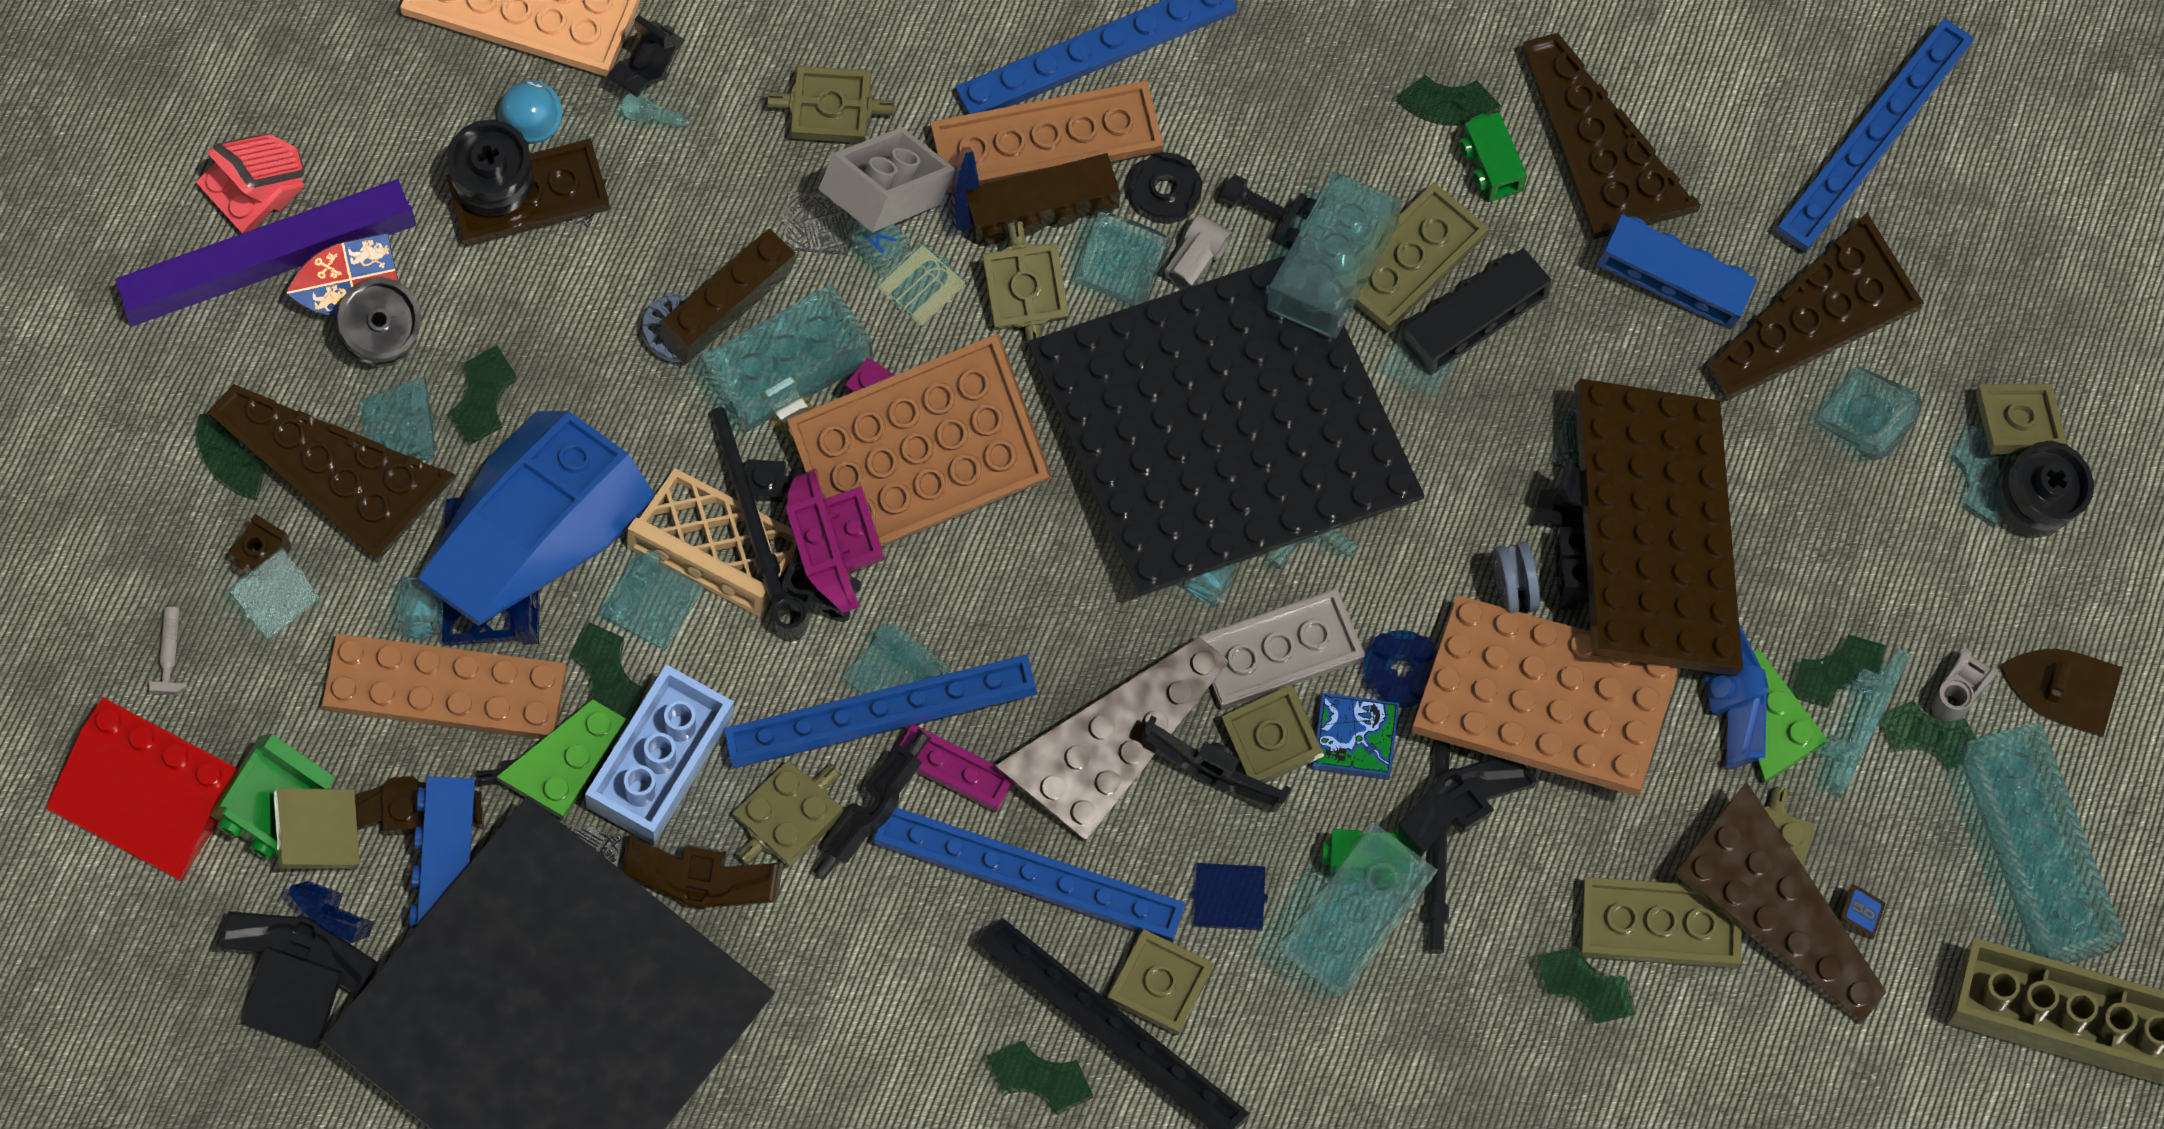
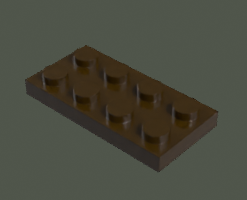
M591 138L530 153L534 172V185L530 197L520 208L506 215L488 217L473 213L460 203L453 190L450 174L446 175L465 246L609 210L610 203Z

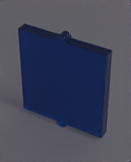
M1197 863L1195 890L1191 893V898L1195 900L1194 927L1263 931L1264 904L1268 901V895L1264 894L1265 866Z

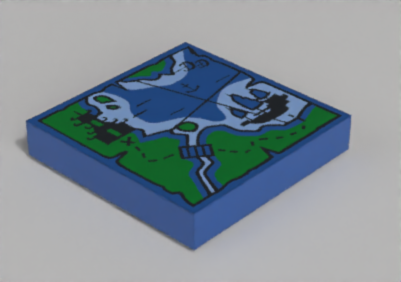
M1322 692L1316 737L1325 756L1313 761L1312 770L1390 780L1399 703Z

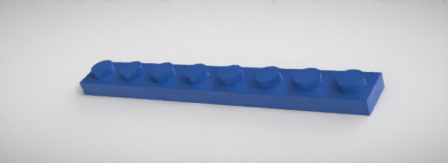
M1163 0L955 86V93L966 114L1013 106L1233 15L1237 12V5L1234 0Z
M1943 18L1778 225L1776 233L1807 253L1969 49L1974 37Z
M1028 654L726 727L724 730L732 766L737 768L1037 695V690Z
M897 807L886 823L877 830L874 838V845L1134 931L1142 932L1145 929L1172 943L1185 909V902Z

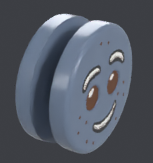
M1520 541L1516 542V545H1509L1508 547L1506 545L1495 546L1493 549V569L1501 606L1507 608L1508 613L1519 612L1518 592H1520L1526 611H1537L1540 607L1539 583L1533 555L1528 543Z

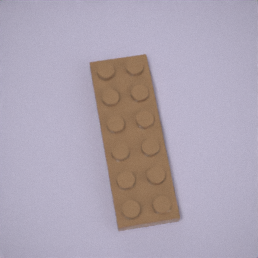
M1147 80L930 121L936 154L956 169L946 193L962 191L970 187L1108 153L1110 162L1160 153L1163 152L1164 147Z
M336 633L322 708L324 711L544 739L557 729L568 668L566 663Z

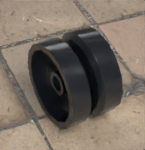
M494 119L476 121L462 128L452 139L447 152L448 169L452 179L453 190L463 206L476 214L488 217L501 216L520 208L530 197L534 185V172L529 146L522 133L512 125Z
M384 277L364 279L352 286L340 301L335 323L338 342L346 355L361 365L374 368L392 366L404 359L416 344L422 321L419 303L412 292L397 280ZM374 317H381L382 323L386 324L382 327H377L372 322Z
M2051 440L2037 442L2002 468L1995 480L1994 498L1998 512L2009 526L2024 535L2033 537L2049 536L2087 509L2093 498L2094 480L2089 465L2080 453L2067 444Z

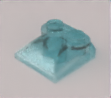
M1101 210L1096 217L1073 282L1134 306L1144 303L1148 298L1161 262L1167 255L1170 237L1156 229L1123 216Z
M1857 365L1817 414L1814 421L1822 428L1856 445L1858 452L1864 458L1878 460L1888 456L1914 425L1922 400L1920 393Z

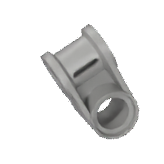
M1967 648L1947 675L1948 677L1942 683L1932 701L1931 710L1934 717L1944 724L1958 723L1963 719L1975 701L1984 694L1998 674L1999 669L1996 667L1989 668L1973 657L1972 651ZM1950 696L1955 698L1959 702L1960 706H1953L1946 701L1945 697Z

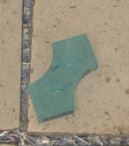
M1972 425L1952 452L1950 459L1960 467L1967 483V495L1962 508L1994 528L2002 517L1998 512L1994 498L1995 480L2000 473L1999 457L2001 454H1990L1985 433Z

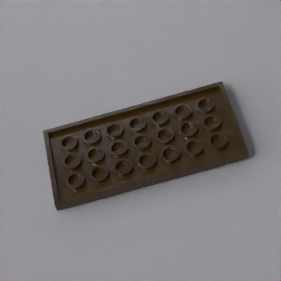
M1580 378L1574 385L1592 655L1737 676L1743 670L1720 400Z

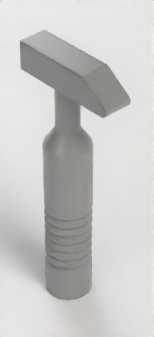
M177 607L164 608L159 662L163 668L162 682L150 681L149 694L178 695L187 690L186 683L170 682L171 669L175 665L180 612V609Z

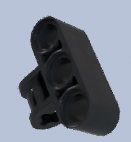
M796 545L781 584L785 598L779 602H774L772 609L774 633L778 638L788 642L797 641L804 636L813 613L840 622L848 621L851 616L850 611L841 613L813 584L806 590H798L793 586L798 580L810 581L806 576L798 546ZM851 576L850 581L853 590L857 593L860 591L862 584L858 579ZM786 614H795L800 618L794 624H785L780 620Z

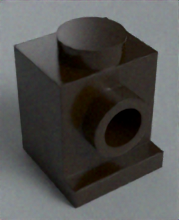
M254 514L251 518L252 523L229 554L233 562L232 567L238 574L248 580L255 577L265 583L292 546L286 532ZM257 544L262 546L259 551L253 552Z

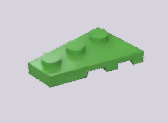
M1758 648L1753 652L1761 668L1765 670L1769 687L1766 707V754L1764 759L1757 761L1760 769L1759 775L1764 785L1826 745L1828 739Z
M591 700L499 774L497 780L522 796H528L539 806L564 820L624 729L627 720L597 701Z

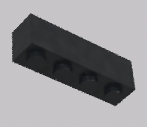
M1524 247L1514 254L1506 253L1496 261L1492 269L1484 274L1481 272L1476 273L1468 279L1462 289L1454 294L1452 292L1446 293L1436 302L1435 307L1426 313L1418 312L1413 315L1405 324L1403 345L1431 376L1546 299L1549 295L1552 279Z

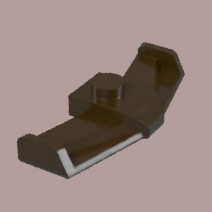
M413 776L392 777L382 786L355 794L357 831L383 823L385 836L415 834L416 826L424 827L425 812L417 811L418 788H426V782H419ZM474 790L472 826L477 827V829H484L482 791Z
M628 835L622 871L633 880L682 902L684 906L706 909L713 906L773 903L780 888L783 862L724 866L727 851L690 844L685 845L682 859L633 835Z

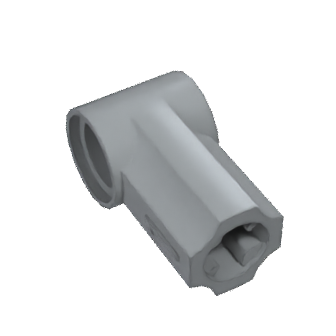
M1199 214L1188 228L1183 245L1166 267L1165 276L1169 278L1173 285L1182 290L1195 286L1213 260L1218 261L1230 244L1233 232L1206 216Z

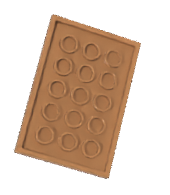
M998 334L787 419L805 471L808 472L815 468L818 470L819 482L826 498L860 486L863 488L882 547L1052 479L1004 345Z
M1457 595L1413 724L1412 733L1640 797L1679 668L1593 656L1590 631L1521 612L1508 613L1507 608Z

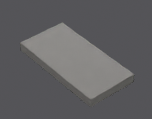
M1337 588L1199 635L1229 660L1228 664L1211 684L1220 710L1270 694L1290 684L1295 685L1365 661V653Z

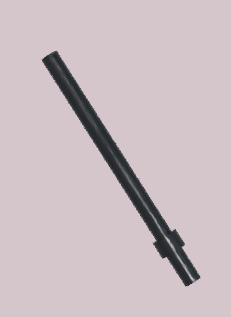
M718 407L711 411V415L755 551L756 559L754 564L758 577L764 580L770 601L779 602L785 598L778 576L781 569L776 555L770 551L726 409Z
M1435 740L1433 784L1436 777L1448 771L1450 766V743ZM1448 827L1431 846L1430 903L1426 905L1425 922L1429 924L1428 952L1432 954L1444 953L1445 924L1449 923V905L1446 904Z

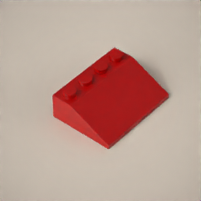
M102 697L81 729L46 809L181 882L219 823L218 820L210 816V813L238 770L223 760Z

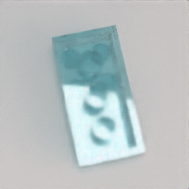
M1333 171L1269 287L1267 310L1336 339L1399 224L1402 199Z
M832 283L701 356L705 378L743 434L775 417L777 413L796 402L807 399L855 372L867 357L874 361L870 337Z
M1371 820L1277 945V949L1339 997L1343 998L1438 870Z

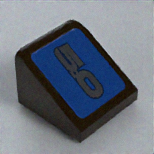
M1851 884L1846 893L1838 920L1845 930L1873 940L1886 903L1859 886Z

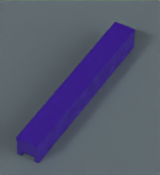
M399 179L126 274L115 278L125 305L123 306L132 327L302 267L312 256L332 245L388 233L389 236L417 225L412 207L408 205Z

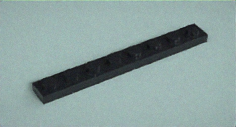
M1001 918L983 932L977 944L984 948L993 959L1003 963L1018 975L1022 982L1032 986L1047 998L1055 1008L1066 1013L1085 1032L1095 1036L1110 1048L1118 1058L1129 1063L1148 1082L1158 1086L1173 1098L1177 1105L1187 1109L1202 1121L1208 1129H1238L1244 1124L1250 1114L1247 1110L1004 918Z

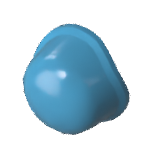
M528 80L515 84L503 96L498 108V121L509 123L520 131L527 143H539L552 137L559 129L562 122V106L557 94L549 85L536 80Z

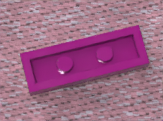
M915 724L911 725L900 744L903 748H905L918 728L932 738L917 756L922 763L916 772L998 813L1013 783L993 768L995 764Z

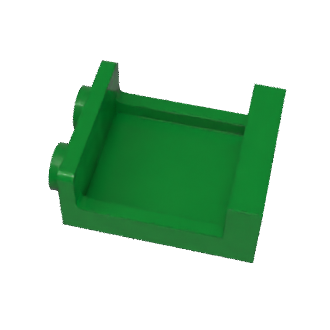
M262 735L256 740L213 808L210 816L219 821L217 827L234 838H238L240 835L252 843L249 848L260 857L270 860L271 857L278 858L274 792L276 789H329L336 777L275 735Z

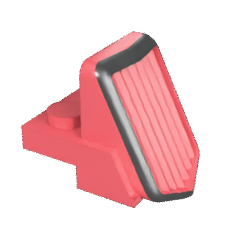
M256 134L255 136L213 145L207 153L215 163L196 181L241 233L254 230L273 210L281 212L306 186L300 180L304 176L305 170L298 148L272 134Z

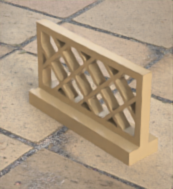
M674 468L641 517H635L628 527L627 548L761 617L768 606L769 596L765 583L753 578L749 569L755 567L754 561L756 558L746 559L742 546L752 544L750 536H739L736 527L737 522L745 521L739 501ZM676 483H679L692 491L693 498L673 502L670 492ZM717 503L725 508L726 515L706 519L702 506ZM696 507L700 521L680 525L676 511ZM758 511L771 553L772 549L769 543L771 539L783 537L794 543L789 551L775 553L778 562H781L779 564L781 571L778 574L781 581L786 574L797 545L793 530ZM670 512L674 526L659 529L649 522L654 515ZM729 524L733 538L713 542L709 528ZM698 530L704 531L707 544L692 546L685 542L684 533ZM736 547L740 557V561L726 564L718 559L716 551Z

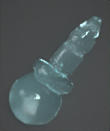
M628 93L621 101V112L631 121L644 119L646 124H650L652 119H655V121L664 124L669 123L670 126L688 127L691 124L690 120L679 112H671L669 109L656 107L657 100L652 99L649 101L642 93L638 97Z

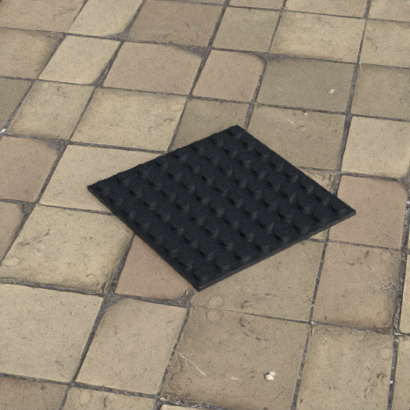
M1308 248L1028 341L1031 353L1138 597L1424 499L1423 490L1318 269L1317 273L1322 290L1317 286H1313L1308 259L1313 258ZM1287 264L1286 272L1295 302L1286 300L1277 265ZM1300 288H1304V289L1302 290V292H1301V300H1300V299L1297 297V291H1298ZM1323 296L1328 310L1319 308L1323 303Z
M527 796L325 1034L321 1042L430 1129H666L773 997L775 992Z

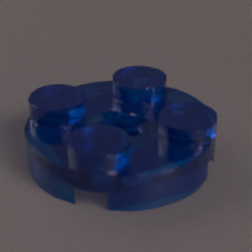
M1396 630L1378 635L1374 639L1373 644L1368 648L1363 662V679L1368 689L1370 687L1372 692L1378 696V700L1399 703V708H1409L1421 703L1437 656L1434 643L1428 637L1406 630ZM1398 661H1405L1408 666L1412 667V671H1407L1405 677H1399L1397 670L1391 669V665L1397 664Z

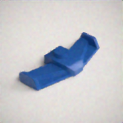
M1740 623L1743 670L1737 676L1711 673L1704 676L1711 712L1718 715L1728 712L1727 759L1725 760V768L1731 770L1764 759L1766 754V707L1769 687L1765 670L1761 668Z

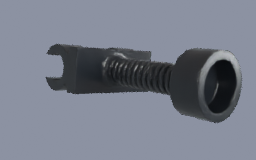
M1233 174L1222 194L1221 200L1234 207L1240 202H1245L1246 205L1248 204L1252 208L1255 207L1256 210L1258 209V211L1266 215L1268 214V216L1275 220L1278 219L1282 225L1277 232L1275 243L1284 245L1292 252L1304 250L1309 237L1303 231L1292 228L1299 215L1310 223L1319 224L1325 214L1324 210L1326 207L1321 202L1307 198V195L1300 193L1291 210H1286L1285 207L1283 208L1279 204L1276 205L1275 202L1273 203L1269 199L1266 200L1265 197L1263 198V196L1256 192L1250 191L1247 186L1248 180Z

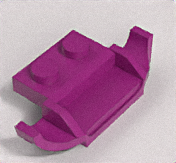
M816 468L797 475L793 479L785 508L806 576L820 593L827 597L841 613L860 607L850 581L851 576L849 572L886 560L863 488L860 486L826 498L819 482L818 470Z

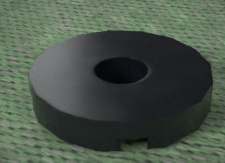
M1155 153L1153 157H1149L1146 160L1144 158L1138 162L1130 174L1128 194L1131 204L1142 217L1153 223L1172 224L1183 221L1194 213L1201 201L1203 185L1201 176H1199L1195 169L1196 167L1189 159L1177 153ZM1169 181L1173 183L1176 189L1170 194H1161L1156 190L1155 186L1159 182Z

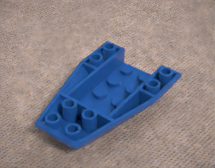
M536 411L487 459L421 572L418 583L479 626L606 550L630 526L635 517L638 518L655 497V494L629 453L570 411Z

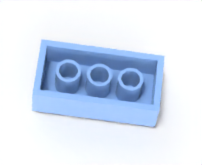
M666 664L585 793L586 808L655 845L725 731L724 728L728 726L733 718L734 701Z

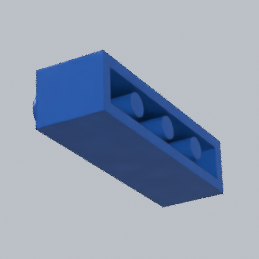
M1621 214L1612 227L1596 263L1597 266L1729 330L1741 318L1757 281L1756 278L1749 276L1743 268L1734 265L1729 266L1720 262L1708 251L1689 247L1681 243L1680 239L1676 236L1656 231L1648 227L1643 220Z
M427 776L426 788H418L417 811L425 813L424 827L416 826L415 850H422L421 865H413L412 889L420 890L419 904H411L409 928H416L470 864L475 779Z

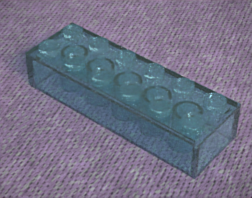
M2041 721L1967 741L1958 758L2033 954L2072 964L2114 952L2125 937Z

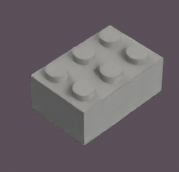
M900 127L833 153L818 189L829 197L833 204L844 209L862 227L869 229L873 233L941 205L956 169L906 129Z

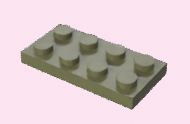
M1433 182L1333 279V286L1389 332L1488 235L1489 227Z
M1585 877L1583 880L1580 957L1739 968L1741 964V928L1687 884Z

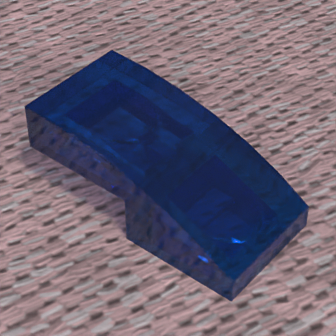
M970 146L962 147L952 179L951 213L953 225L957 230L972 228L965 191L980 188L974 151Z
M309 880L290 887L289 895L312 920L327 931L351 943L370 936L373 921L339 909L343 893Z

